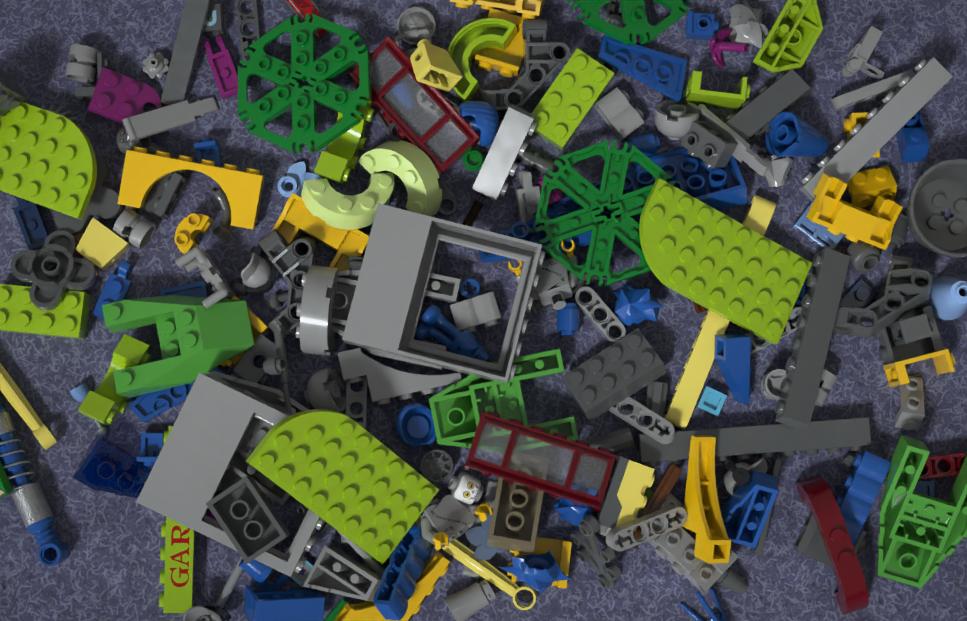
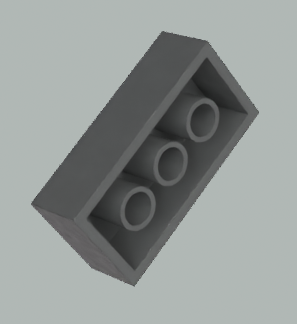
M637 328L561 378L587 420L591 422L611 407L625 400L628 396L630 397L666 374L663 361L639 328Z

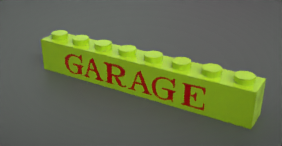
M169 426V430L164 431V443L173 426ZM166 517V523H161V537H165V546H161L160 560H165V570H160V584H164V593H159V607H163V613H185L186 610L192 607L194 530Z

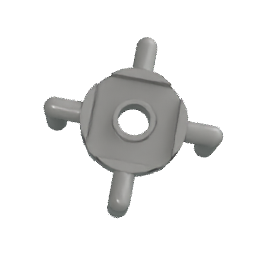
M194 247L175 260L179 268L185 266L189 273L199 267L205 281L212 284V289L215 293L202 301L206 309L221 299H232L236 296L225 277H222L219 268L212 260L210 254L203 252L200 247Z

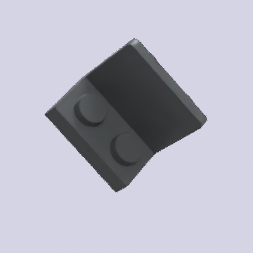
M175 172L162 177L150 190L142 209L164 220H168L187 180Z

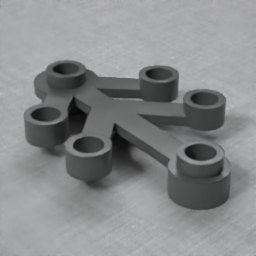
M587 515L580 521L579 529L571 533L570 536L576 545L582 543L584 546L577 551L579 559L584 563L588 561L598 574L597 580L603 588L612 590L615 588L618 577L622 573L615 564L606 567L605 564L616 557L615 553L609 546L600 550L595 533L600 530V525L592 515Z

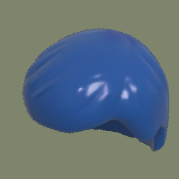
M466 101L459 105L460 115L471 122L474 126L473 129L480 134V145L490 146L499 130L500 121L496 108L484 101Z
M410 403L401 408L397 413L395 419L396 434L409 447L428 446L437 439L431 409L425 405Z

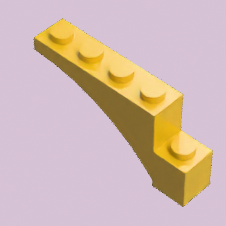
M691 435L684 501L687 520L682 527L696 533L695 557L708 564L729 563L731 539L728 538L723 523L716 488V437L711 435Z
M436 552L432 559L423 567L420 576L415 580L416 587L414 593L409 598L407 611L400 621H408L412 614L414 615L419 611L422 600L434 590L437 579L447 572L450 561L440 552ZM364 601L356 604L347 602L334 621L398 620L385 619L372 601Z

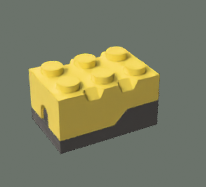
M616 456L601 509L598 512L591 511L592 516L600 525V530L596 533L607 536L611 529L638 519L636 517L638 510L643 509L647 502V496H644L646 487H651L654 482L655 475L653 473L655 469L621 456ZM605 462L604 468H603V470H602V473H601V476H600V479H599V482H598V485H597V488H598L599 490H600V486H601V483H602V480H603V476H604V473H605L606 466H607V463H608V462Z

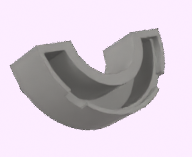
M310 265L308 272L303 273L302 286H304L302 302H298L296 315L300 316V324H297L296 338H300V350L303 353L333 356L335 353L332 311L337 291L338 268Z

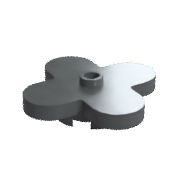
M95 155L97 163L96 184L83 219L79 220L60 212H56L55 215L57 227L60 230L68 231L72 235L83 231L90 217L96 216L103 220H111L120 214L123 205L117 204L119 194L104 186L109 168L106 161L98 155Z
M58 230L52 232L46 238L42 249L39 251H20L11 261V270L15 277L21 281L32 283L30 299L34 306L40 310L49 311L58 307L62 302L66 289L85 290L91 287L96 280V271L92 263L86 259L75 258L77 243L73 235L68 231Z

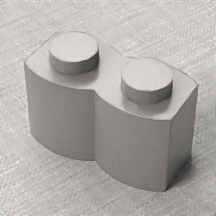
M616 87L596 102L594 108L617 138L623 141L644 124V115L637 107L633 108L630 105L628 94Z
M493 292L450 305L456 327L460 331L467 329L472 333L477 331L476 326L484 324L485 328L497 325V320L501 319Z

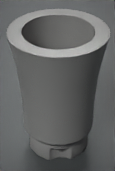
M484 579L457 593L443 597L455 621H466L480 609L489 605V602L495 600L496 596L487 580Z

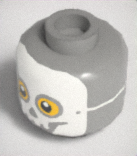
M460 472L457 476H452L448 483L450 495L466 505L477 503L484 490V487L481 486V480L467 472Z

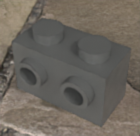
M693 121L680 145L687 149L688 154L704 160V165L715 169L727 166L738 143L705 121Z

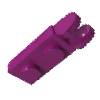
M218 35L216 36V41L221 49L220 52L214 54L212 45L208 40L203 41L208 54V62L221 97L224 100L238 94V74L222 36Z

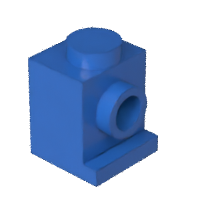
M688 11L685 22V39L711 40L712 35L717 34L719 28V21L714 20L715 14ZM699 22H705L707 26L701 27Z

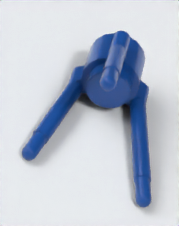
M713 587L709 590L718 609L717 613L713 612L699 591L696 592L699 601L710 615L707 621H727L729 619ZM683 602L680 603V606L696 621H704Z

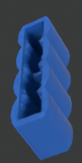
M864 449L861 453L857 452L852 462V465L855 466L851 474L848 473L844 479L843 486L845 489L843 494L836 497L853 546L860 535L872 504L891 465L889 460Z
M412 525L391 553L390 564L382 575V584L374 594L373 603L387 620L400 621L405 615L408 608V600L413 595L416 587L415 580L420 576L423 570V561L430 552L431 543L422 537L420 526Z

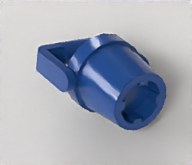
M243 558L241 559L239 567L253 577L252 582L263 590H267V586L271 585L266 583L265 579L273 568L257 560H252L246 564ZM281 573L274 582V591H277L279 587L281 588L290 576Z

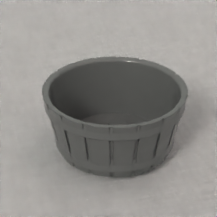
M966 159L945 160L928 168L913 186L907 204V222L914 238L929 251L947 257H967ZM946 208L950 209V213L953 214V218H949L948 221H944V217L941 216V212H945Z

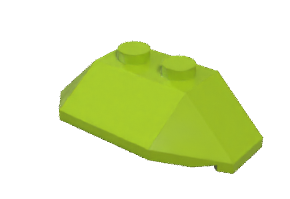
M787 0L753 63L771 73L802 68L823 30L817 0Z

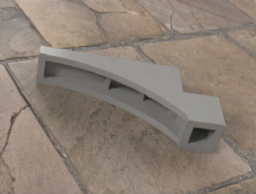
M360 348L337 353L343 381L348 380L349 384L362 381V376H365L371 402L376 401L377 406L391 403L390 398L399 396L400 400L413 398L412 393L421 391L422 395L435 393V388L443 386L445 390L462 380L460 372L447 375H421L399 371L369 358L361 352Z

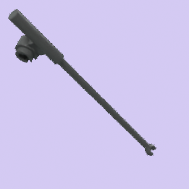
M283 330L274 331L277 356L268 357L267 360H264L263 369L269 375L279 374L280 383L283 385L285 408L288 413L292 414ZM298 501L297 513L301 514V508L303 513H306V507Z

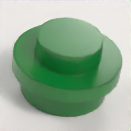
M477 149L469 150L462 158L464 167L471 172L479 171L485 161L483 153Z

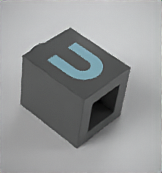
M211 1L202 36H224V9L220 3Z

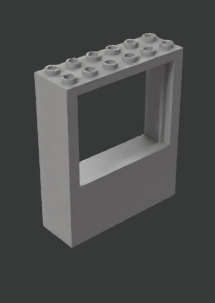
M378 203L342 340L351 345L507 384L508 379L513 380L517 366L512 364L513 358H519L522 342H519L518 339L520 334H525L528 322L527 319H524L525 312L530 313L534 297L530 296L531 290L536 291L540 274L535 272L536 268L542 267L545 252L541 251L542 244ZM439 241L524 262L498 364L413 343Z
M199 373L136 502L237 551L218 521L206 516L209 509L206 503L214 498L253 416L275 426L293 414L208 373ZM308 509L287 554L271 547L254 560L290 577L295 572L299 573L307 560L304 557L305 552H309L313 548L317 540V536L314 534L317 529L320 530L323 527L325 521Z

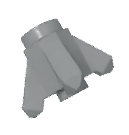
M771 153L767 154L766 158L763 154H757L768 164L764 175L768 186L778 187L785 185L793 160L790 157H777Z

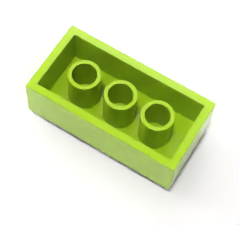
M577 48L532 112V114L537 116L534 122L538 123L534 132L563 151L613 80L614 73Z
M0 284V331L86 339L90 294L65 290L62 302L58 307L53 310L43 311L36 308L30 299L31 287Z

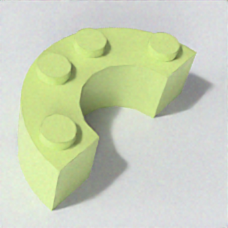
M401 140L399 142L388 141L360 157L358 162L370 174H379L386 170L400 177L408 192L406 208L409 211L427 216H433L438 212L442 200V189H439L437 180L440 177L433 162L417 146Z
M393 172L371 174L367 190L354 196L343 195L335 191L330 186L327 178L304 180L301 197L309 212L315 218L318 216L326 221V225L346 230L360 229L373 224L378 203L388 206L394 187Z

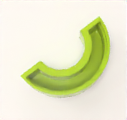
M498 18L480 19L463 27L452 39L447 52L463 76L453 87L454 92L461 101H471L480 88L478 81L471 75V64L476 54L488 47H498L506 50L518 32L515 24Z
M363 99L370 107L361 106L358 111L364 115V118H358L361 122L331 142L326 150L321 152L314 170L315 174L340 183L348 181L351 169L355 170L358 165L359 149H364L367 141L364 134L367 124L371 122L375 109L371 108L372 100L370 102ZM338 112L336 124L342 120L343 115Z
M124 334L113 352V358L107 374L95 391L90 390L78 409L79 413L105 425L112 424L120 413L124 414L129 407L130 398L125 399L117 394L113 371L149 363L151 360V355L148 354L149 345Z

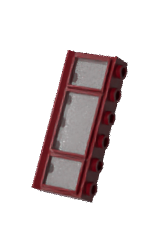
M388 36L370 54L372 105L374 107L379 106L384 111L382 116L390 124L394 122L399 128L397 133L404 140L409 139L413 145L421 149L430 158L439 174H445L480 141V134L469 125L470 123L465 117L459 114L455 106L440 93V89L416 80L410 56L404 50H401L394 38ZM359 66L349 73L354 78L352 83L357 88L360 85Z
M487 411V414L482 412L465 463V470L472 468L483 472L482 474L488 477L494 475L505 479V482L514 484V482L527 486V489L532 491L540 490L550 493L549 496L553 498L562 497L571 500L575 505L581 506V504L593 507V511L596 512L601 509L616 455L611 454V450L604 447H598V449L589 447V443L582 440L573 442L567 440V436L560 433L551 435L545 433V429L532 425L529 428L523 426V422L517 419L510 418L509 421L501 419V415L495 412Z

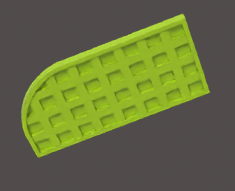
M21 102L17 108L8 111L0 119V191L82 220L93 194L97 178L96 157L90 140L84 131L70 119Z
M660 178L656 179L642 209L639 224L642 251L654 275L669 289L772 344H778L812 262Z

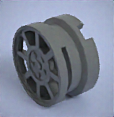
M431 450L422 458L421 470L423 475L430 481L440 482L451 475L453 461L445 451Z

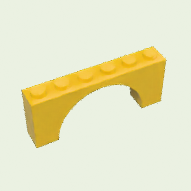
M134 146L133 150H126L117 204L143 208L150 190L162 177L177 170H195L211 177L225 192L231 208V226L255 229L265 175H260V170L246 168V172L237 170L238 166L225 163L224 167L215 166V161L202 159L201 163L192 162L193 157L179 155V158L176 159L171 158L168 152L157 150L156 154L147 153V148Z

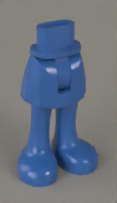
M434 304L426 310L421 319L423 323L416 329L414 339L423 341L427 337H432L446 346L451 353L486 362L489 361L491 356L483 351L484 347L480 346L478 340L469 330L466 329L462 332L442 315L439 307ZM439 327H441L442 329H444L449 335H447V334H446L444 331H442Z

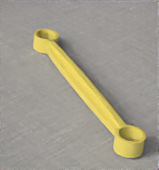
M0 363V391L33 431L32 433L45 450L49 449L57 443V440L46 425L43 424L22 391Z
M420 515L418 519L415 521V523L413 524L414 526L421 527L420 522L422 515ZM455 539L449 543V546L442 548L475 573L512 596L513 603L517 608L528 610L534 606L536 592L532 587L527 585L519 586L515 582H511L510 578L488 561L475 558V552L459 540ZM520 590L531 591L533 601L530 605L522 606L518 603L516 596Z

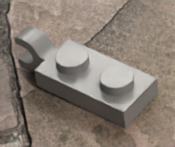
M527 170L518 172L522 188L515 189L519 221L521 220L525 224L534 218V213L537 212L540 199L539 186H532L531 171ZM522 226L523 234H525L527 230ZM529 228L530 233L535 232L534 228Z

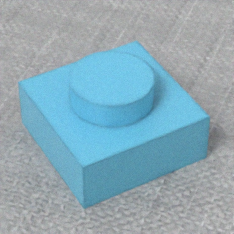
M705 386L696 407L714 416H718L727 395Z

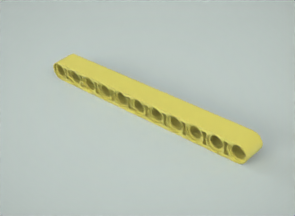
M754 195L751 201L752 206L751 208L749 207L742 224L764 236L774 213L776 203ZM707 310L701 324L702 329L698 332L692 346L694 349L692 352L690 351L684 366L685 371L684 373L682 372L675 388L677 391L673 393L667 408V415H664V419L682 430H685L714 361L715 335L725 334L729 324V320L710 310Z

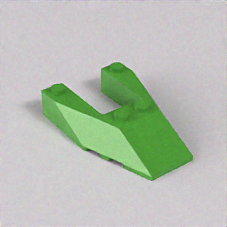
M169 295L128 299L102 305L105 326L113 333L156 323L163 360L113 371L117 394L126 399L193 383L199 373L211 372L228 359L231 360L253 347L255 342L247 301L221 299L206 309L202 301L207 297Z
M560 349L513 358L512 364L517 366L513 380L508 379L507 384L469 375L429 398L437 443L471 448L482 412L487 414V411L495 412L501 415V419L508 421L510 418L517 419L523 422V426L531 428L532 425L528 426L520 381L563 373L564 366ZM574 417L534 424V426L545 429V433L551 435L560 433L567 436V440H578ZM485 423L477 449L498 452L506 451L512 431ZM518 434L513 452L552 444Z
M901 435L892 457L880 507L877 575L922 588L940 568L939 564L947 555L950 556L956 550L955 546L963 537H967V456L947 501L915 492L914 489L930 451L924 442Z

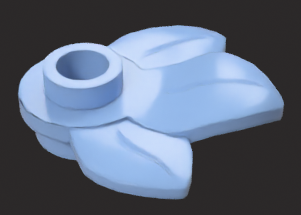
M297 162L292 164L288 169L287 175L279 180L278 191L286 198H289L292 193L301 197L304 180L322 178L314 173L306 172L305 162ZM292 183L293 189L288 191L285 189V185Z

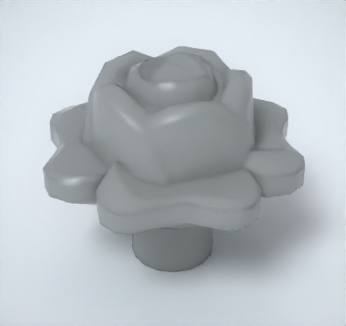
M160 52L156 55L150 53L148 58L143 60L145 65L143 72L148 73L151 79H154L156 76L162 78L163 74L168 72L169 67L167 65L169 60L164 58Z

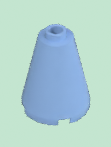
M948 275L940 276L933 280L930 301L927 306L932 307L934 317L941 320H954L966 312V281Z

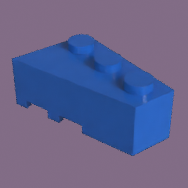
M754 470L750 475L751 482L745 487H739L720 509L723 523L731 542L756 548L779 491L776 476Z
M245 585L244 612L250 621H323L325 597L317 589L289 587V591H274L275 586H267V590H253V585Z

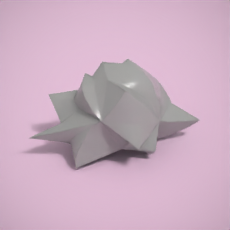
M743 0V5L736 4L729 8L731 15L729 29L732 30L728 37L730 41L747 43L748 47L755 45L762 49V38L768 35V29L762 24V8H752L746 0Z

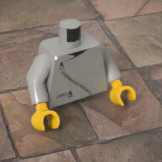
M571 239L572 247L569 250L565 249L564 241H562L561 248L567 253V257L578 265L577 256L573 253L576 248L574 241ZM554 258L543 261L541 268H536L535 273L540 275L536 291L531 290L530 296L534 297L533 300H539L543 306L552 304L555 310H560L566 306L565 299L573 295L572 288L576 286L578 278ZM517 260L519 263L517 268H513L510 262H508V268L510 271L515 272V279L518 283L522 262Z
M447 495L440 500L434 496L421 517L422 537L434 544L435 549L439 551L443 547L449 546V543L471 529L477 520L476 517H479L481 522L486 521V514L492 515L491 506L487 503L480 504L479 506L473 504L466 505L454 499L452 495Z

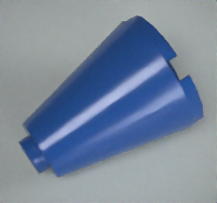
M781 112L769 124L771 130L769 134L766 133V146L769 152L777 157L822 156L828 149L829 141L827 136L794 113Z

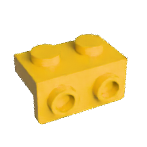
M889 166L857 172L847 182V189L851 196L850 203L863 208L873 205L878 195L895 200L897 184Z

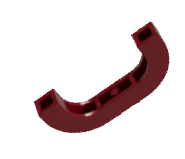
M819 475L795 482L802 503L809 507L815 518L838 585V591L834 593L841 613L846 615L868 607L869 597L864 575L844 518L831 489Z

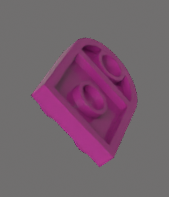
M103 67L87 110L123 124V119L145 113L143 111L145 104L152 105L154 110L161 108V100L158 93L151 86Z

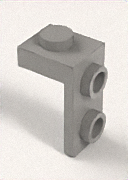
M908 376L910 383L899 385L900 409L894 419V427L905 430H917L925 416L923 379Z

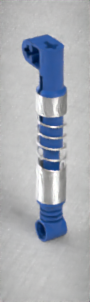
M0 402V461L5 473L10 474L8 480L12 479L15 487L12 488L13 491L17 490L11 496H13L12 498L16 502L15 504L27 531H30L32 535H36L33 537L34 540L38 539L36 544L40 545L38 547V556L41 563L45 566L63 563L69 555L68 547L60 538L57 539L58 533H54L56 528H52L55 519L52 514L53 512L50 510L51 508L42 491L43 489H41L42 487H40L41 485H39L40 483L31 482L35 472L26 471L31 462L26 461L24 457L26 451L21 450L19 445L21 440L16 439V429L9 412L2 407ZM52 548L57 552L56 559L52 558L50 554Z

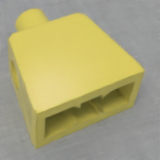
M428 39L420 40L417 44L418 48L410 57L416 80L449 92L463 77L445 49L432 45Z
M92 218L76 247V251L84 256L83 259L91 262L93 267L96 265L105 271L131 245L99 221Z

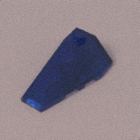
M97 434L85 452L73 478L93 490L106 491L115 495H124L138 499L152 468L144 466L143 462L136 461L134 456Z

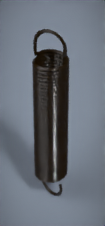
M475 200L462 224L472 226L484 204Z

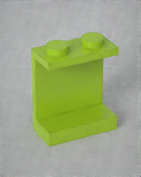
M693 71L687 81L685 103L688 101L698 105L739 109L742 103H745L746 98H749L750 85L747 84L748 77H742L736 87L735 94L700 90L702 72Z

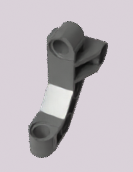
M523 19L524 71L508 87H481V101L492 104L496 110L508 109L512 105L507 100L508 95L511 92H517L519 100L513 105L521 107L563 62L568 60L570 49L565 43L556 40H546V19ZM560 46L561 54L558 57H554V48ZM533 69H539L541 72V76L537 81L530 79L529 75Z
M274 229L259 241L258 244L289 283L287 308L280 311L266 324L273 333L274 331L283 330L284 337H286L296 329L297 324H300V317L294 315L293 308L297 306L298 302H302L304 286L297 283L296 277L298 274L307 273L310 265L315 266L318 243L313 237L306 236L288 245L281 233ZM302 242L308 245V253L302 251Z
M890 255L884 297L865 309L838 308L833 332L840 335L869 338L914 309L926 307L931 296L933 282L931 273L926 270L912 268L914 257ZM891 304H896V305H898L899 307L896 308V309H893V308H890L889 305H891ZM864 321H869L872 323V325L864 326L861 323Z

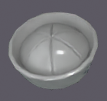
M423 7L408 8L398 18L397 30L399 35L404 34V31L417 28L418 30L427 29L432 38L435 32L436 22L434 16ZM424 34L417 38L403 40L417 45L420 40L427 39V35Z

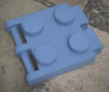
M811 202L792 228L795 230L799 229L809 237V241L816 242L822 248L827 247L833 250L845 234L835 235L827 231V227L808 219L806 216L813 204Z

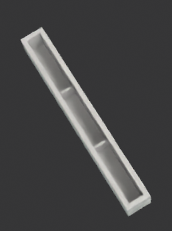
M934 57L927 61L922 59L914 67L916 72L911 77L906 75L898 83L900 87L895 92L890 91L882 99L884 103L878 109L874 107L865 116L867 120L862 125L858 123L849 132L851 136L846 141L842 139L833 148L835 152L830 157L826 155L817 164L819 168L814 173L810 171L802 178L801 182L803 184L799 189L812 202L816 198L813 191L823 173L847 183L953 77Z

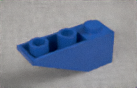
M919 110L896 133L902 163L925 161L930 142Z
M740 333L715 335L714 357L735 401L749 405V397L751 395L750 374L752 371L750 364L751 337Z

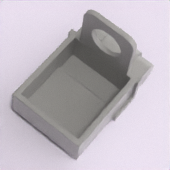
M873 26L866 30L847 56L841 71L844 77L849 78L858 70L877 80H880L885 75L883 71L867 63L883 33L882 31ZM867 69H871L875 71L877 74H873Z

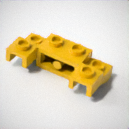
M450 0V2H456V7L469 8V5L479 4L482 9L487 10L497 7L503 8V12L516 14L517 11L522 13V17L535 19L536 15L540 16L542 7L545 4V0Z
M823 173L813 191L816 198L806 217L812 222L827 227L826 230L839 236L840 233H843L847 239L855 243L861 240L886 250L891 241L894 224L903 206L878 195L870 211L843 201L841 197L848 184L841 179Z
M294 193L290 195L278 221L272 231L274 229L278 230L289 245L295 241L299 232L303 231L338 251L329 266L338 268V271L349 270V257H362L369 240V236L358 229L346 230L326 225V221L318 216L315 218L306 208L302 198Z

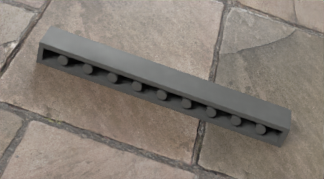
M869 417L810 422V426L801 430L785 424L680 431L676 432L675 439L669 444H661L646 434L637 435L639 461L645 462V466H659V461L668 460V465L682 464V459H689L691 435H711L716 437L715 461L728 460L727 456L736 455L737 460L751 459L750 454L758 453L760 458L773 457V452H782V456L796 455L798 450H805V454H819V449L828 448V453L842 452V447H850L851 451L865 450V445H871ZM669 432L661 433V436L664 434L669 435Z

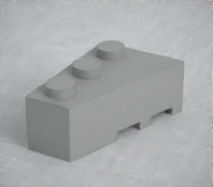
M324 546L303 587L373 602L374 594L382 584V576L339 548Z

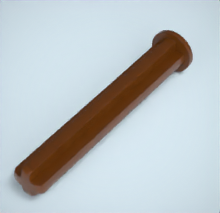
M673 464L669 466L639 518L660 510L682 473L678 466ZM640 526L633 532L635 538L641 534ZM638 545L633 547L634 549L639 550Z

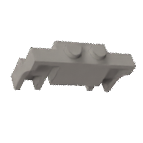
M669 493L660 509L670 505L684 508V505ZM656 518L653 522L654 530L660 526L659 518ZM682 527L648 540L656 548L655 552L659 557L667 559L677 574L684 575L703 594L710 589L739 557L730 549L729 563L708 564L694 556L695 540Z

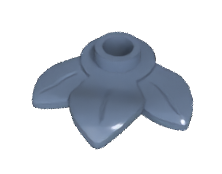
M486 514L487 520L481 522V526L471 528L465 533L468 541L477 547L474 557L480 560L491 559L496 553H502L507 550L487 546L492 515Z

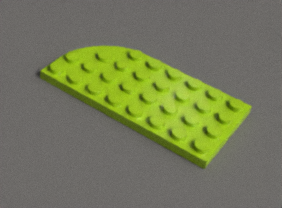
M327 409L306 410L283 419L268 431L246 460L255 469L382 565L439 491L437 487L353 419L343 413Z

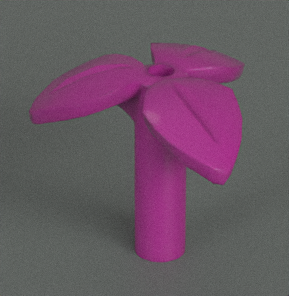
M730 29L718 31L716 36L712 35L709 48L710 51H713L712 58L722 68L725 67L722 51L747 52L748 50L747 43L726 42L732 32Z

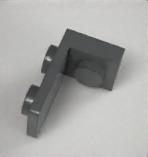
M102 51L97 52L98 77L103 67L110 69V60ZM83 84L82 87H75V96L80 101H90L96 85Z

